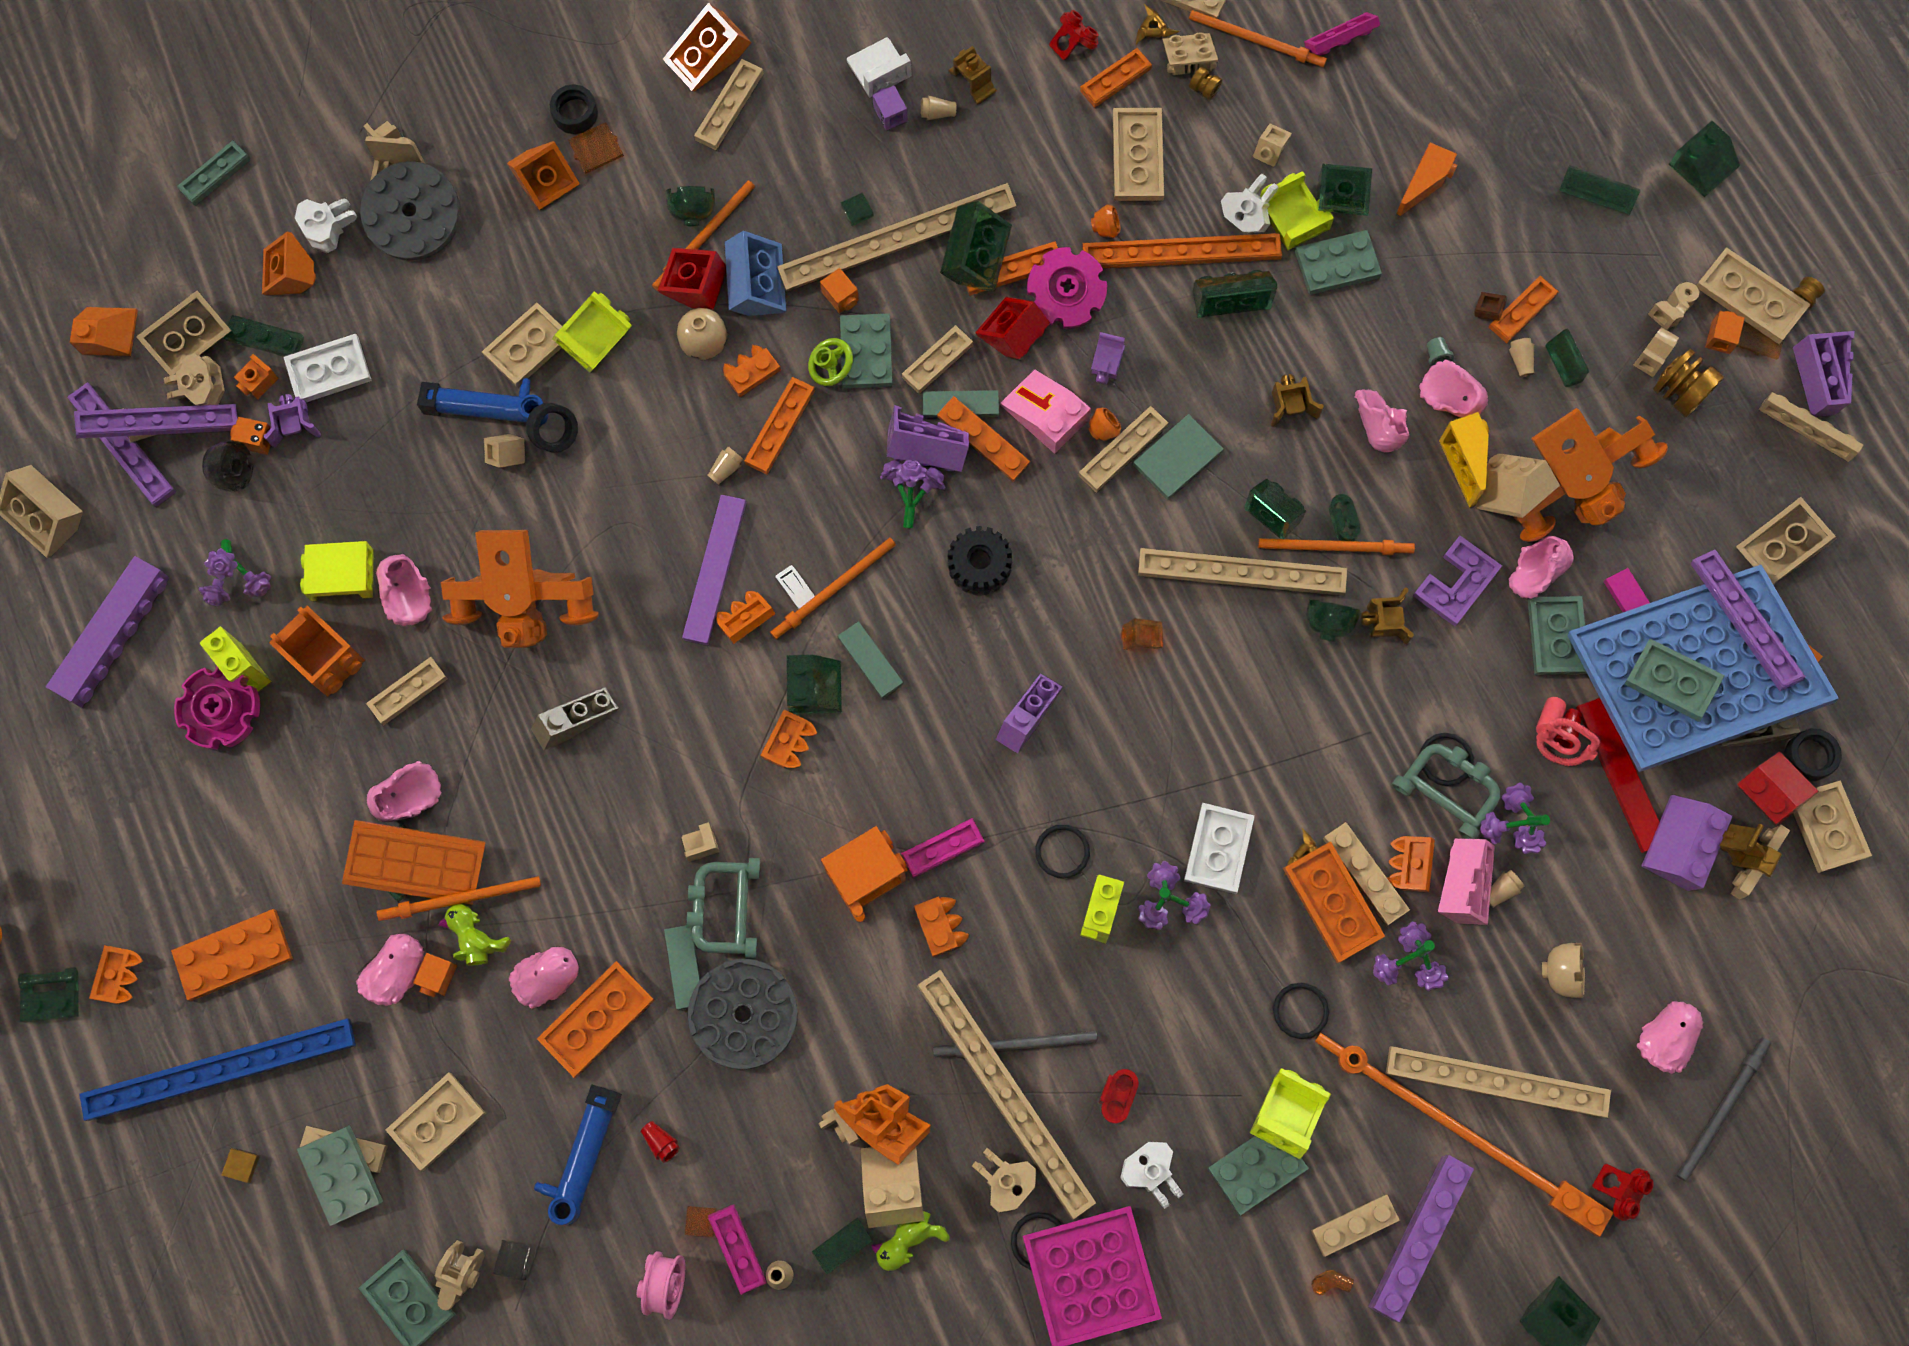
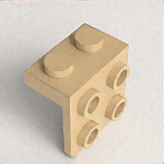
M375 135L374 137L367 136L365 139V144L374 158L371 180L380 171L396 163L407 161L425 163L416 144L408 138L400 137L394 139Z

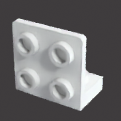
M884 38L847 57V63L869 98L878 90L889 88L911 77V61L906 53L900 56L889 38Z

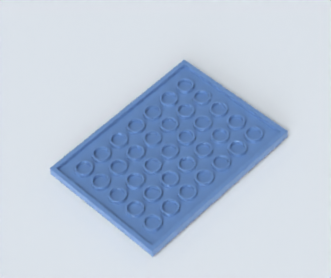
M1762 565L1733 575L1805 675L1803 681L1782 691L1778 690L1705 584L1569 631L1567 636L1639 772L1836 703L1839 699ZM1649 639L1725 675L1700 722L1624 685Z

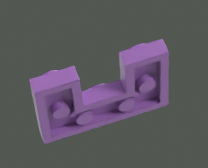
M1462 536L1456 539L1443 556L1445 560L1463 572L1455 585L1450 589L1429 574L1413 595V597L1454 627L1502 567L1501 564Z

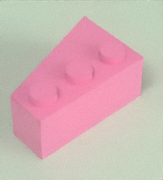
M1455 838L1453 847L1450 850V861L1438 912L1455 923L1488 925L1495 846L1488 840Z

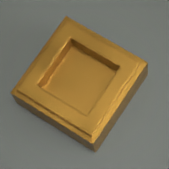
M231 1148L221 1176L251 1183L260 1156Z

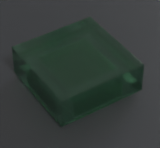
M863 192L840 202L851 226L874 216Z

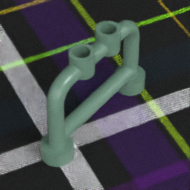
M1442 744L1427 746L1421 751L1403 777L1397 775L1391 785L1405 796H1410L1416 788L1464 822L1458 830V833L1463 838L1480 839L1482 833L1479 831L1482 826L1481 821L1486 819L1487 813L1494 810L1500 799L1498 784L1488 776L1491 770L1481 762H1477L1475 766L1466 760L1469 756L1468 753L1458 746H1455L1453 750ZM1435 754L1443 756L1452 766L1460 768L1472 780L1484 785L1489 790V798L1475 817L1417 777L1430 757Z
M749 858V863H706L696 872L694 885L688 886V901H693V912H687V928H692L693 942L700 950L709 953L745 954V959L756 960L757 938H746L748 879H759L760 858ZM710 873H738L735 943L708 942L703 937L705 879Z

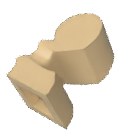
M1690 282L1679 284L1667 301L1656 303L1648 315L1666 330L1676 327L1683 319L1685 312L1691 308L1699 297V289Z
M1661 327L1637 359L1634 366L1654 377L1677 344L1679 337Z

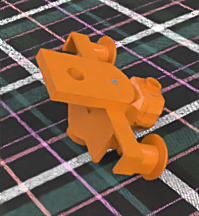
M1577 408L1531 438L1543 459L1547 461L1560 486L1523 518L1513 516L1524 528L1520 538L1526 542H1533L1548 535L1553 530L1556 520L1553 516L1543 517L1540 511L1565 494L1568 497L1575 498L1576 507L1574 513L1581 523L1604 525L1622 513L1625 507L1624 497L1626 493L1619 482H1610L1614 469L1612 463L1632 451L1635 455L1631 460L1633 467L1646 468L1652 466L1665 456L1668 450L1667 444L1664 442H1654L1652 437L1655 433L1648 421L1641 416L1636 417L1639 424L1623 435L1609 427L1595 436L1581 411ZM1567 439L1574 440L1572 448L1562 450V445Z
M480 530L475 532L481 575L468 581H455V577H451L441 582L443 600H449L451 613L442 617L443 620L453 625H465L475 622L482 615L481 611H476L475 600H484V603L490 609L502 615L497 622V631L499 638H501V645L504 648H526L534 646L545 639L547 636L546 622L542 618V613L536 609L535 602L537 600H567L568 613L561 615L559 619L568 625H585L593 622L599 616V612L593 611L591 596L594 595L592 577H587L581 581H570L575 578V573H550L541 569L533 570L528 530ZM501 551H505L509 555L508 564L501 560Z

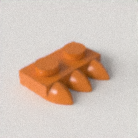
M752 345V357L738 354L737 367L724 363V376L739 397H742L781 371L780 365L767 348L764 349L760 346Z
M746 592L745 601L747 604L733 601L731 604L732 615L727 612L717 613L716 620L719 627L733 644L775 615L772 607L758 592Z
M783 710L760 755L761 758L784 769L800 767L801 763L793 752L809 750L806 741L801 736L816 735L817 731L814 725L800 716Z
M1403 836L1391 842L1390 845L1395 850L1404 853L1394 856L1389 860V864L1392 867L1402 871L1394 873L1387 878L1392 886L1403 891L1429 892L1435 842L1432 837Z
M936 897L914 906L932 957L959 948L969 937L968 933L962 931L952 932L963 919L956 914H945L955 905L956 900L953 898Z
M104 945L89 999L114 1004L124 1003L132 999V995L124 986L138 980L129 968L143 962L142 958L132 950Z

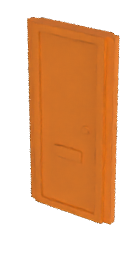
M354 820L342 884L432 899L476 890L485 842ZM473 901L466 902L464 904L473 905Z

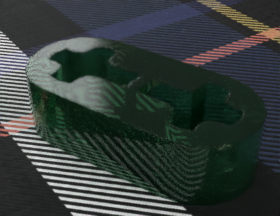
M1338 494L1329 505V513L1336 536L1340 541H1355L1360 534L1361 526L1354 503L1348 495ZM1338 502H1341L1343 506L1347 505L1344 511L1345 516H1343L1340 508H1335ZM1346 521L1348 528L1354 529L1351 536L1347 532H1343Z

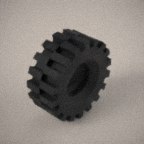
M976 526V531H972L970 527L965 529L964 535L960 532L956 536L957 540L951 542L950 550H948V568L951 579L954 578V583L957 587L961 585L963 591L968 593V590H972L973 595H978V591H983L984 595H987L991 589L994 592L999 590V585L1002 584L1004 586L1007 582V577H1010L1012 550L1009 548L1007 539L1003 540L1000 532L997 531L994 534L993 528L987 527L986 531L982 530V526ZM977 551H983L990 557L989 565L983 569H977L970 563L971 555Z

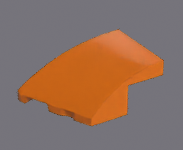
M888 1084L877 1087L873 1091L859 1093L856 1099L844 1103L839 1100L834 1103L836 1112L856 1134L872 1148L897 1165L930 1133V1124L908 1112L910 1096Z

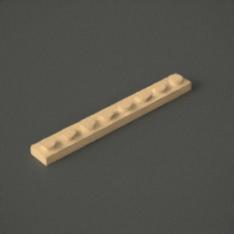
M1141 548L1138 576L1344 596L1346 593L1347 568Z
M1393 1046L1389 1047L1385 1075L1608 1118L1611 1090Z

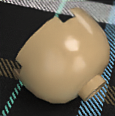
M697 308L690 310L682 316L678 323L677 338L681 349L686 355L706 360L722 352L728 334L724 321L716 312L707 308Z
M1582 943L1561 944L1552 949L1547 962H1542L1543 978H1548L1550 987L1559 995L1571 998L1584 997L1585 968H1583L1582 961L1584 959Z

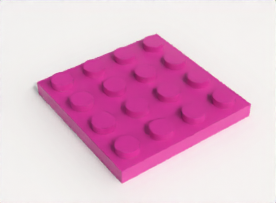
M1131 1206L1022 1236L1052 1346H1067L1162 1319Z

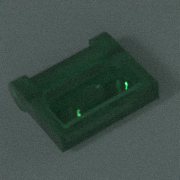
M66 968L62 972L31 975L30 972L19 974L20 1022L26 1023L79 1017V976L77 968ZM66 983L65 990L33 993V985Z

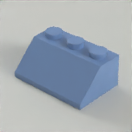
M742 231L725 241L729 310L747 316L786 312L785 288L777 266L783 264L782 244L746 231Z

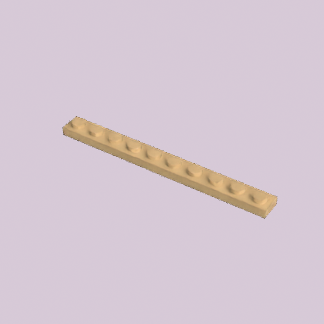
M1006 183L777 266V269L787 292L825 278L838 268L844 271L1015 209L1016 203L1010 187Z
M939 970L918 984V989L1071 1219H1075L1096 1204L942 971Z

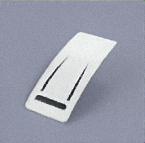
M792 565L776 575L777 580L798 609L815 597Z

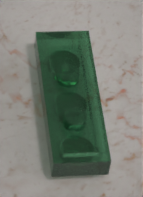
M1571 165L1568 166L1559 187V191L1629 215L1640 193L1638 188Z
M235 315L231 316L228 323L231 332L224 336L226 341L283 357L299 352L304 340L303 335L300 333Z

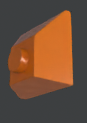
M554 141L529 149L507 163L521 187L539 210L580 184Z
M287 231L263 249V295L301 294L313 286L316 280L314 262L291 232Z
M86 307L73 319L70 343L82 355L131 356L138 310L136 308Z

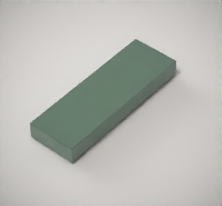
M232 140L181 182L177 188L196 206L251 159Z
M998 390L923 392L924 418H938L937 414L953 396L978 417H999Z
M859 621L837 636L882 699L904 685L901 678Z
M686 925L664 929L677 1010L689 1007L691 995L700 981L692 928H687Z

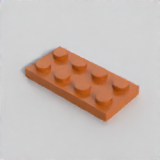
M1331 841L1283 867L1336 963L1347 959L1385 937Z
M275 909L171 950L188 1001L196 1000L293 960L277 910Z
M616 961L537 1040L576 1079L655 1000Z

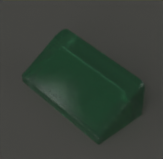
M1567 328L1551 339L1545 347L1564 386L1570 387L1583 382L1589 373V369Z
M856 1218L814 1249L812 1253L826 1275H829L873 1242V1239L859 1219Z

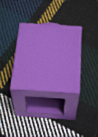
M895 86L882 88L872 95L873 107L885 130L908 121L907 108Z

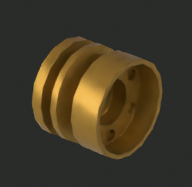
M1692 349L1677 357L1663 371L1653 388L1657 394L1666 386L1670 388L1663 396L1664 400L1669 399L1676 393L1679 398L1673 407L1684 417L1689 416L1724 378L1712 366L1700 373L1698 368L1703 361L1701 357L1691 365L1689 361L1695 355Z

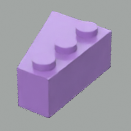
M1854 331L1810 334L1793 347L1810 413L1815 417L1835 415L1851 404L1852 374H1850V362L1853 360L1851 340L1854 339Z
M894 405L888 428L887 457L897 461L916 460L922 466L930 465L940 467L946 471L955 470L962 472L969 448V433L938 422L936 426L923 421V415L917 413L915 417L901 412L902 407Z

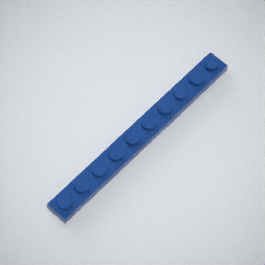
M347 1018L80 1093L84 1121L95 1120L354 1047L356 1042L351 1019Z

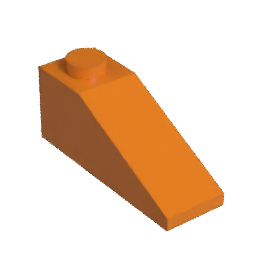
M1430 142L1396 214L1399 216L1403 215L1442 187L1447 177L1451 179L1457 168V164L1454 163L1457 154Z

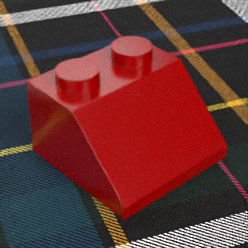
M672 248L658 291L690 308L714 310L726 274V264L717 251Z
M1005 297L975 333L1004 356L1020 359L1028 353L1030 346L1035 340L1044 334L1050 322L1035 302Z
M1778 752L1759 765L1737 784L1738 788L1776 827L1819 792L1781 752Z

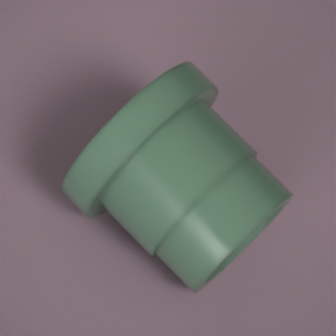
M1434 338L1427 343L1430 367L1440 361H1454V354L1449 350L1444 338Z

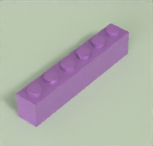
M134 556L56 670L46 688L82 708L92 698L98 683L107 676L108 668L114 659L121 655L123 646L129 637L133 636L137 631L138 624L143 616L150 612L153 601L166 588L169 577L158 568Z
M1450 1155L1441 1157L1368 1306L1370 1309L1393 1322L1400 1323L1474 1168Z

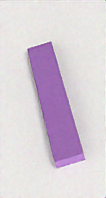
M88 382L67 397L78 411L110 410ZM127 436L99 437L154 507L159 506L176 493L136 441L130 443Z
M236 404L74 411L76 438L231 431L232 426L237 422Z
M725 495L720 496L682 636L684 641L709 645L746 507V500Z
M1713 550L1693 559L1691 562L1692 567L1778 690L1782 691L1803 681L1805 675L1718 552Z

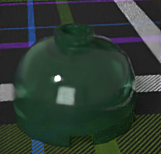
M681 186L677 187V192L671 193V188L665 191L666 205L669 213L676 220L683 221L684 226H699V221L706 220L714 210L715 190L713 188H710L709 192H705V187Z
M1309 599L1306 615L1307 622L1313 631L1320 633V639L1335 642L1336 637H1345L1355 629L1361 609Z

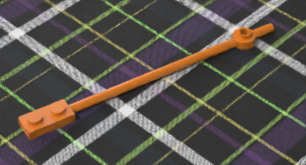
M1321 1032L1319 1033L1315 1042L1338 1056L1339 1066L1344 1072L1348 1074L1364 1073L1552 1196L1548 1204L1549 1206L1593 1235L1601 1236L1613 1215L1611 1210L1566 1181H1562L1559 1187L1555 1186L1368 1064L1367 1055L1362 1048L1358 1046L1344 1048ZM1351 1054L1358 1057L1357 1064H1352L1349 1061Z

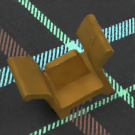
M973 46L966 51L964 49L960 51L959 55L953 59V67L948 71L955 76L961 73L970 83V93L978 105L997 91L991 81V66L987 65L980 58Z
M1289 374L1288 378L1287 375L1281 377V384L1275 382L1272 395L1277 413H1274L1271 422L1272 427H1275L1282 418L1284 409L1287 415L1303 413L1306 410V413L1317 419L1320 417L1324 406L1312 400L1307 377H1303L1300 383H1294L1295 377Z
M1405 587L1399 597L1374 598L1370 600L1367 605V610L1370 612L1364 611L1361 613L1362 625L1369 626V624H1374L1370 638L1398 636L1405 645L1410 642L1414 634L1404 626L1403 608L1397 607L1406 598L1408 588Z
M1730 824L1728 830L1724 832L1719 846L1722 850L1729 853L1733 859L1731 864L1733 866L1755 869L1767 877H1771L1782 854L1769 846H1763L1756 842L1764 826L1758 824L1757 828Z

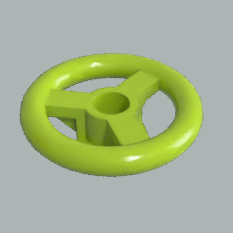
M838 338L826 339L819 343L812 351L808 361V370L811 378L823 386H832L841 382L848 375L852 367L853 353L850 346L844 340ZM829 346H838L834 350L828 348ZM845 353L844 367L837 374L836 366L838 359ZM816 364L828 370L829 378H822L818 375Z

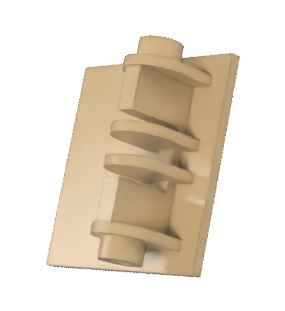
M1196 33L1186 36L1173 35L1162 38L1169 62L1167 64L1168 73L1173 75L1185 74L1186 65L1187 74H1190L1192 64L1194 73L1201 66L1209 72L1217 67L1218 57L1210 33Z

